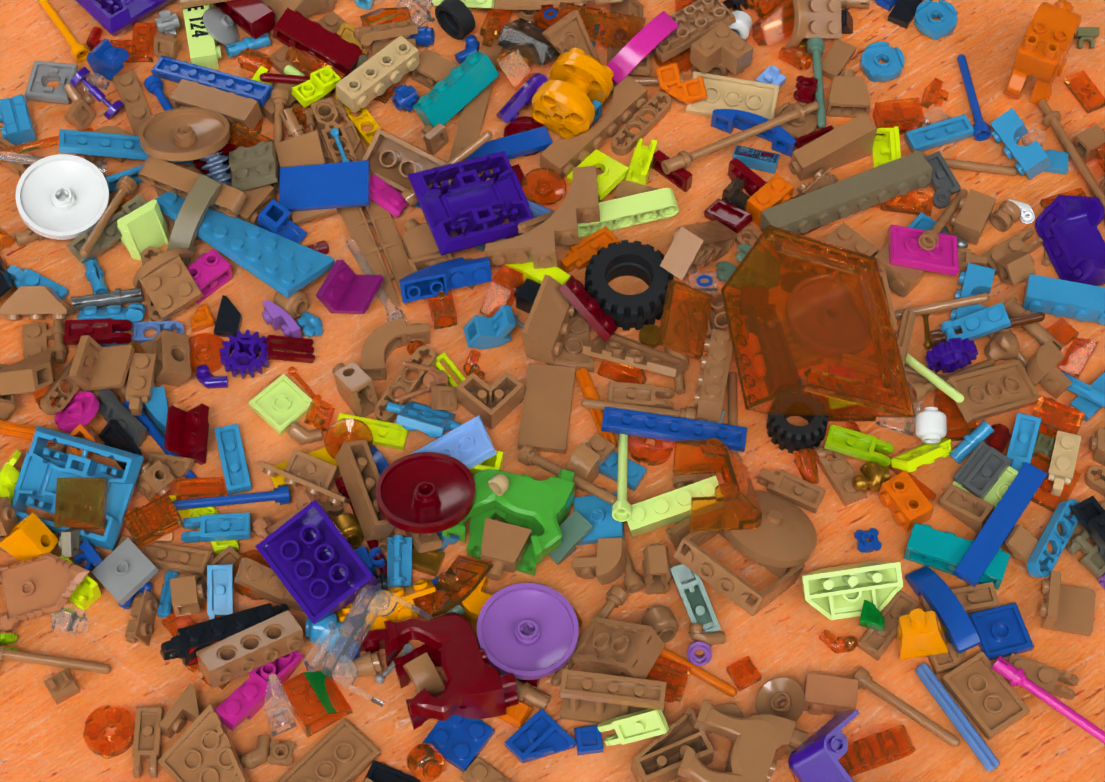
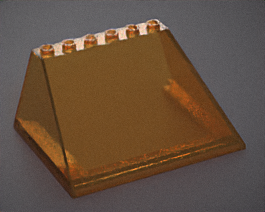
M768 225L721 289L745 409L762 414L898 418H913L916 416L876 258Z

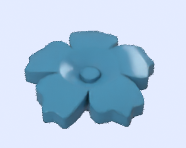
M304 312L296 322L299 327H303L302 331L309 338L313 334L314 336H321L323 333L321 319L317 316L314 317L312 313Z

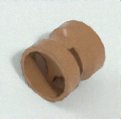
M1006 200L999 206V210H995L990 216V222L997 230L1006 232L1012 226V222H1016L1021 217V210L1014 202Z

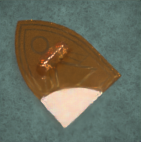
M459 555L445 573H440L438 576V583L435 586L436 592L432 593L430 599V613L432 617L447 612L465 600L494 565L489 562Z

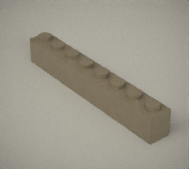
M919 151L765 209L761 211L760 227L773 245L786 241L799 234L825 226L830 222L846 218L861 210H866L869 207L885 203L890 199L905 195L918 188H923L931 184L933 168Z

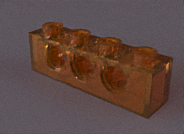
M560 2L556 22L573 10L579 11L591 42L597 41L601 42L604 46L612 47L617 45L623 48L644 28L646 18ZM597 24L603 25L605 30L597 31L594 26ZM624 29L626 34L618 35L615 30Z

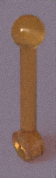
M289 367L288 374L294 376L312 397V400L319 404L321 396L315 394L297 374L295 367Z

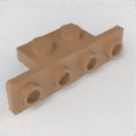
M293 449L285 470L260 460L257 464L264 468L263 473L275 478L277 474L285 477L284 482L296 487L299 483L307 486L305 491L319 496L320 492L328 495L327 500L341 506L342 502L349 504L351 501L349 498L330 490L339 468L300 450Z

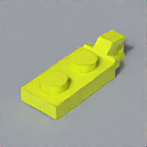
M943 438L941 442L934 444L924 443L891 459L892 468L901 469L903 472L906 471L908 473L916 471L917 467L923 464L935 462V459L939 457L946 458L950 455L949 452L952 451L951 439Z

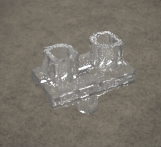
M400 0L396 5L398 11L404 16L412 9L415 10L409 19L417 24L418 28L425 24L426 21L430 24L435 21V18L430 15V11L426 8V6L428 8L433 7L434 4L431 0Z

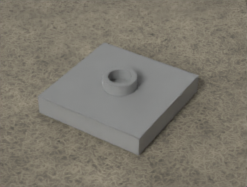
M127 538L91 572L121 605H124L159 570Z

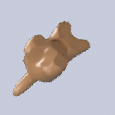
M1010 328L987 335L991 339L984 350L987 358L993 359L995 362L998 360L1019 359L1023 367L1026 368L1028 360L1020 351L1018 339Z

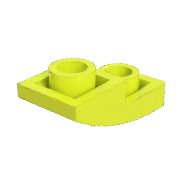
M328 65L312 72L310 80L292 87L291 94L305 108L331 92L336 87L335 84L342 79Z

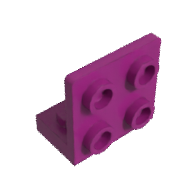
M336 260L316 297L330 313L364 314L379 291L384 278L382 275H356L344 260Z

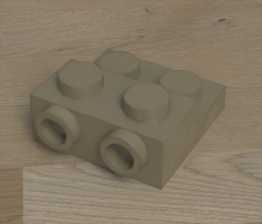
M261 141L255 146L247 148L241 146L229 152L232 187L244 191L278 182V156L272 141Z

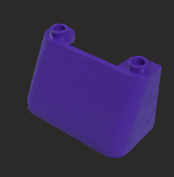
M1058 195L1036 219V232L1042 238L1043 246L1061 280L1094 286L1105 284V242L1097 228L1104 218V208L1098 197Z

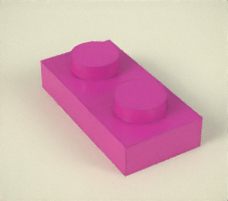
M375 174L370 177V199L397 218L407 206V201L400 192Z

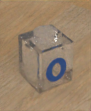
M697 271L692 275L689 273L688 280H684V294H688V299L718 292L717 271Z

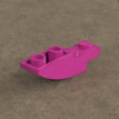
M298 651L291 652L273 662L252 670L249 674V679L216 708L222 723L233 731L246 718L250 720L286 682L303 659V655Z

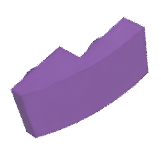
M263 301L264 311L261 313L267 325L271 324L275 331L281 329L285 337L302 338L300 327L285 310L271 301Z

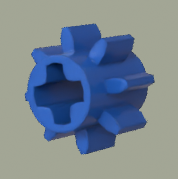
M401 84L393 89L395 95L392 96L394 106L399 111L410 112L413 110L415 102L419 100V95L414 87H407L406 84Z

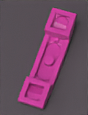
M665 11L649 22L608 63L607 67L614 73L612 81L616 85L627 75L629 76L662 41H665L679 27Z

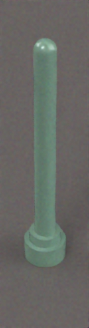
M813 37L807 41V51L812 56L814 78L818 79L815 99L819 104V108L816 112L818 127L822 129L826 127L821 55L825 47L822 38Z

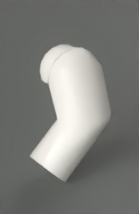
M1008 199L1020 208V220L1023 223L1029 224L1034 221L1035 215L1029 204Z

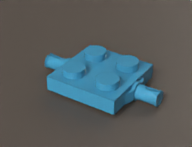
M389 401L386 407V411L398 414L396 424L402 425L406 430L425 432L427 436L433 438L442 437L446 431L453 430L462 425V423L454 421L456 414L443 410H432V407L410 401L406 405H399Z

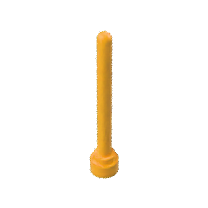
M38 0L71 46V55L78 63L86 61L87 55L90 53L88 47L76 40L48 0Z

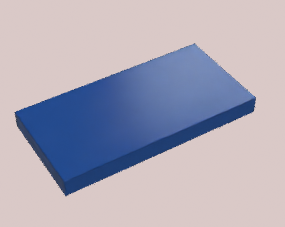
M369 160L280 167L279 203L290 212L370 206Z

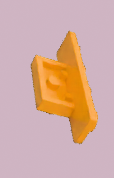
M417 580L412 586L406 588L396 587L387 594L381 596L371 595L365 598V601L356 604L352 602L338 610L336 614L340 622L364 615L369 631L385 629L384 621H401L410 617L418 618L413 599L436 592V588L431 580Z

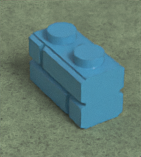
M24 95L13 96L11 99H1L0 123L3 122L4 124L3 127H0L2 137L8 139L9 142L16 146L35 142L36 136Z

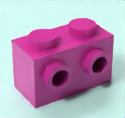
M214 248L208 253L202 254L197 261L187 266L204 295L195 301L197 304L233 279L231 265Z

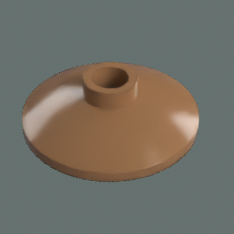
M778 677L768 681L762 686L756 697L758 715L770 714L796 721L802 715L806 705L803 688L798 682L787 677ZM787 702V705L781 709L780 704Z

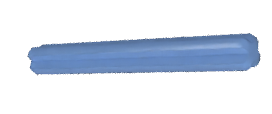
M927 663L919 665L915 672L986 770L989 772L995 770L1000 765V761Z

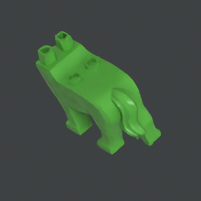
M492 469L472 474L476 490L473 508L460 523L442 531V536L449 538L452 533L460 536L458 541L466 543L464 524L470 518V538L466 547L467 556L481 560V547L486 518L497 519L500 522L531 529V543L516 571L535 576L536 563L539 564L549 553L562 544V531L559 526L567 519L574 504L575 483L573 480L575 473L561 469L558 478L552 476L547 480L541 481L534 480L529 475H517ZM497 474L506 475L510 482L508 490L502 496L496 495L488 486V481Z

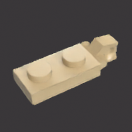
M1057 431L1047 475L1048 480L1054 481L1051 495L1061 497L1064 484L1070 485V482H1072L1082 436Z

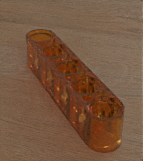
M900 725L848 743V750L839 759V762L850 777L907 757L916 749L905 726ZM789 768V770H790V772H791V774H792V776H793L794 781H795V782H799V780L796 778V776L794 775V773H793V772L791 771V769Z

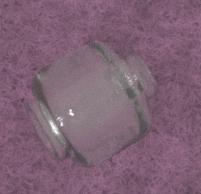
M65 604L61 610L53 612L51 615V628L53 632L69 640H76L83 636L89 628L87 612L72 604Z

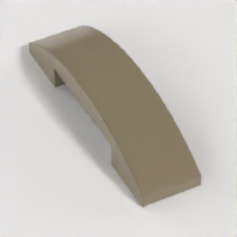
M205 174L200 175L179 211L167 250L186 248L194 252L196 248L193 245L209 205H214L222 183ZM182 257L184 263L188 266L191 257Z
M138 194L122 205L121 211L112 216L88 256L82 257L80 249L91 232L88 234L84 232L67 244V248L81 263L95 258L121 241L122 234L117 228V220L148 202L141 194Z

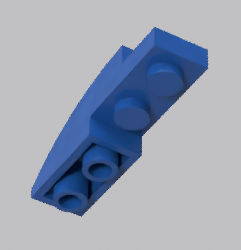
M462 257L418 270L399 280L402 301L406 303L447 295L450 289L491 282L490 260L488 257L465 261Z

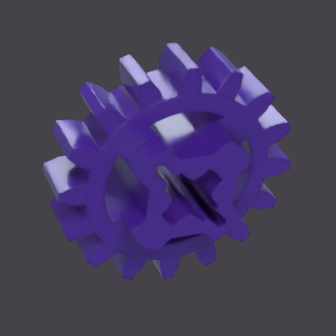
M246 330L245 334L237 331L236 337L228 335L229 342H222L223 348L219 350L221 364L224 365L226 372L232 371L233 377L239 373L242 379H245L246 374H250L254 378V372L263 373L262 366L269 367L268 360L270 359H268L266 337L260 338L259 332L256 331L253 335H250L249 330Z
M951 338L946 342H940L936 346L931 347L932 350L927 351L925 358L930 370H934L936 373L941 370L943 373H950L956 369H962L968 364H972L971 360L977 359L978 351L974 341H969V338L961 340V338Z

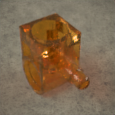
M451 289L448 290L449 294L447 295L444 291H440L438 296L427 298L435 330L457 325V313Z

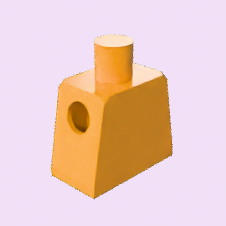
M32 512L17 523L8 536H4L0 541V547L21 562L33 557L38 558L39 555L46 553L56 555L52 550L58 543V538Z
M914 609L910 614L899 617L896 638L900 660L948 653L944 629L935 611L924 612L922 609Z

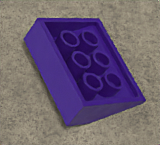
M316 500L312 501L255 546L314 625L359 599L379 583L373 572Z

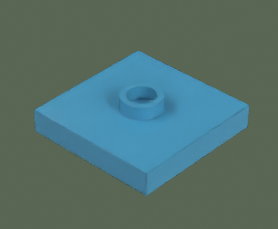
M594 495L574 498V511L577 510L594 529L577 545L598 543V539L622 537L624 540V522L613 519L611 504Z

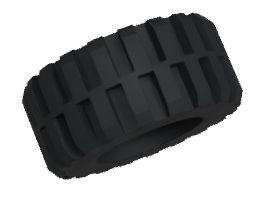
M622 240L619 244H616V242L608 244V248L602 247L597 251V255L595 254L591 257L585 271L584 289L591 297L598 301L604 313L612 317L617 327H622L623 330L628 331L630 328L639 330L643 325L655 324V319L660 320L663 313L668 310L672 299L673 274L660 266L664 255L659 250L655 252L653 246L646 244V246L642 245L640 241L629 243L628 240ZM620 276H634L643 280L649 288L636 295H624L613 290L608 283Z

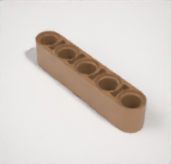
M148 156L138 177L151 186L167 192H173L177 196L186 199L201 174L168 161ZM222 183L214 205H209V209L237 218L247 200V195L234 187Z

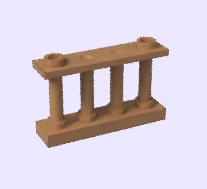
M563 669L559 697H563L560 719L599 724L615 717L649 708L662 710L664 714L667 682Z

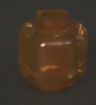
M422 743L415 746L409 752L407 766L417 779L422 782H430L442 774L445 767V759L433 745Z

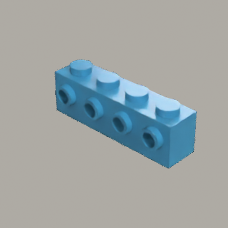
M1029 274L1025 285L1022 307L1034 313L1042 312L1056 317H1068L1079 321H1090L1105 325V287Z

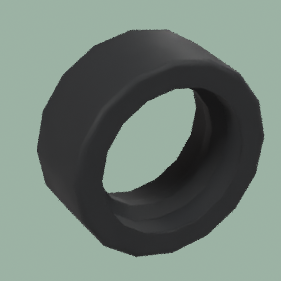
M444 0L436 7L435 16L438 23L452 38L457 40L463 39L474 30L475 20L473 14L462 1Z

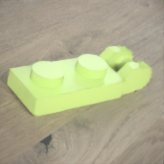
M650 708L603 721L597 726L600 732L612 729L616 731V734L609 735L603 740L606 746L620 743L624 745L665 734L670 729L662 710Z

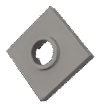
M34 61L25 92L26 100L69 104L70 97L63 87L79 71L78 65ZM51 81H58L59 87L54 89V87H47L46 84Z

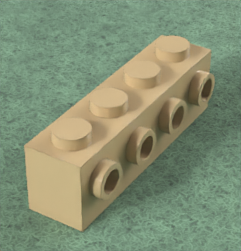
M400 35L336 83L337 98L354 113L361 108H365L375 97L382 95L387 88L394 83H398L404 75L418 67L420 64L419 50Z

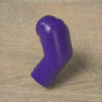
M199 365L197 367L196 378L206 388H228L227 376H213L209 372L207 365Z

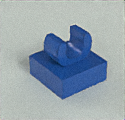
M87 540L79 545L84 553H80L74 558L78 565L83 561H87L86 565L82 568L90 572L94 566L97 567L104 560Z
M365 545L357 548V553L373 574L378 576L375 568H383L386 565L384 558L374 560L377 555L382 554L380 548L375 547L370 552L367 551Z

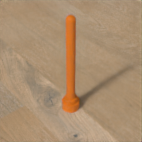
M665 647L661 651L660 657L728 696H736L737 689Z

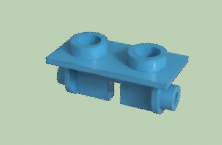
M403 535L387 537V587L412 586V537H403Z

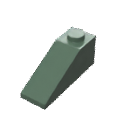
M681 562L670 566L672 579L691 624H702L703 632L706 633L721 630L701 577Z

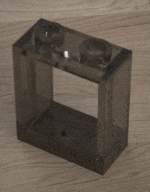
M523 18L505 24L497 44L541 66L555 61L561 55L543 36L542 33L547 29Z

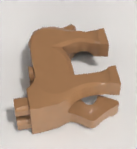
M704 700L697 715L694 728L709 731L732 740L733 745L726 761L725 772H718L707 768L698 759L696 751L687 746L677 774L690 779L692 782H769L776 768L777 761L781 760L784 754L790 756L795 749L803 744L808 732L795 728L796 721L770 714L744 717L735 704L713 707L712 704Z

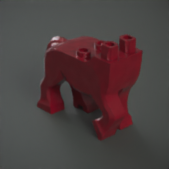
M446 613L427 620L410 617L401 621H384L392 652L410 640H419L425 643L410 653L393 659L401 688L409 685L411 680L403 666L418 656L427 652L434 666L442 667L445 684L444 691L431 695L424 688L413 699H406L413 729L422 726L425 721L431 718L446 721L452 715L469 719L506 715V707L519 704L516 693L517 684L513 673L499 676L497 668L486 664L488 661L484 648L479 649L473 629L468 620L462 615Z

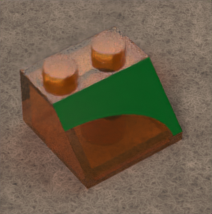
M328 670L303 672L280 685L285 701L307 738L353 713Z

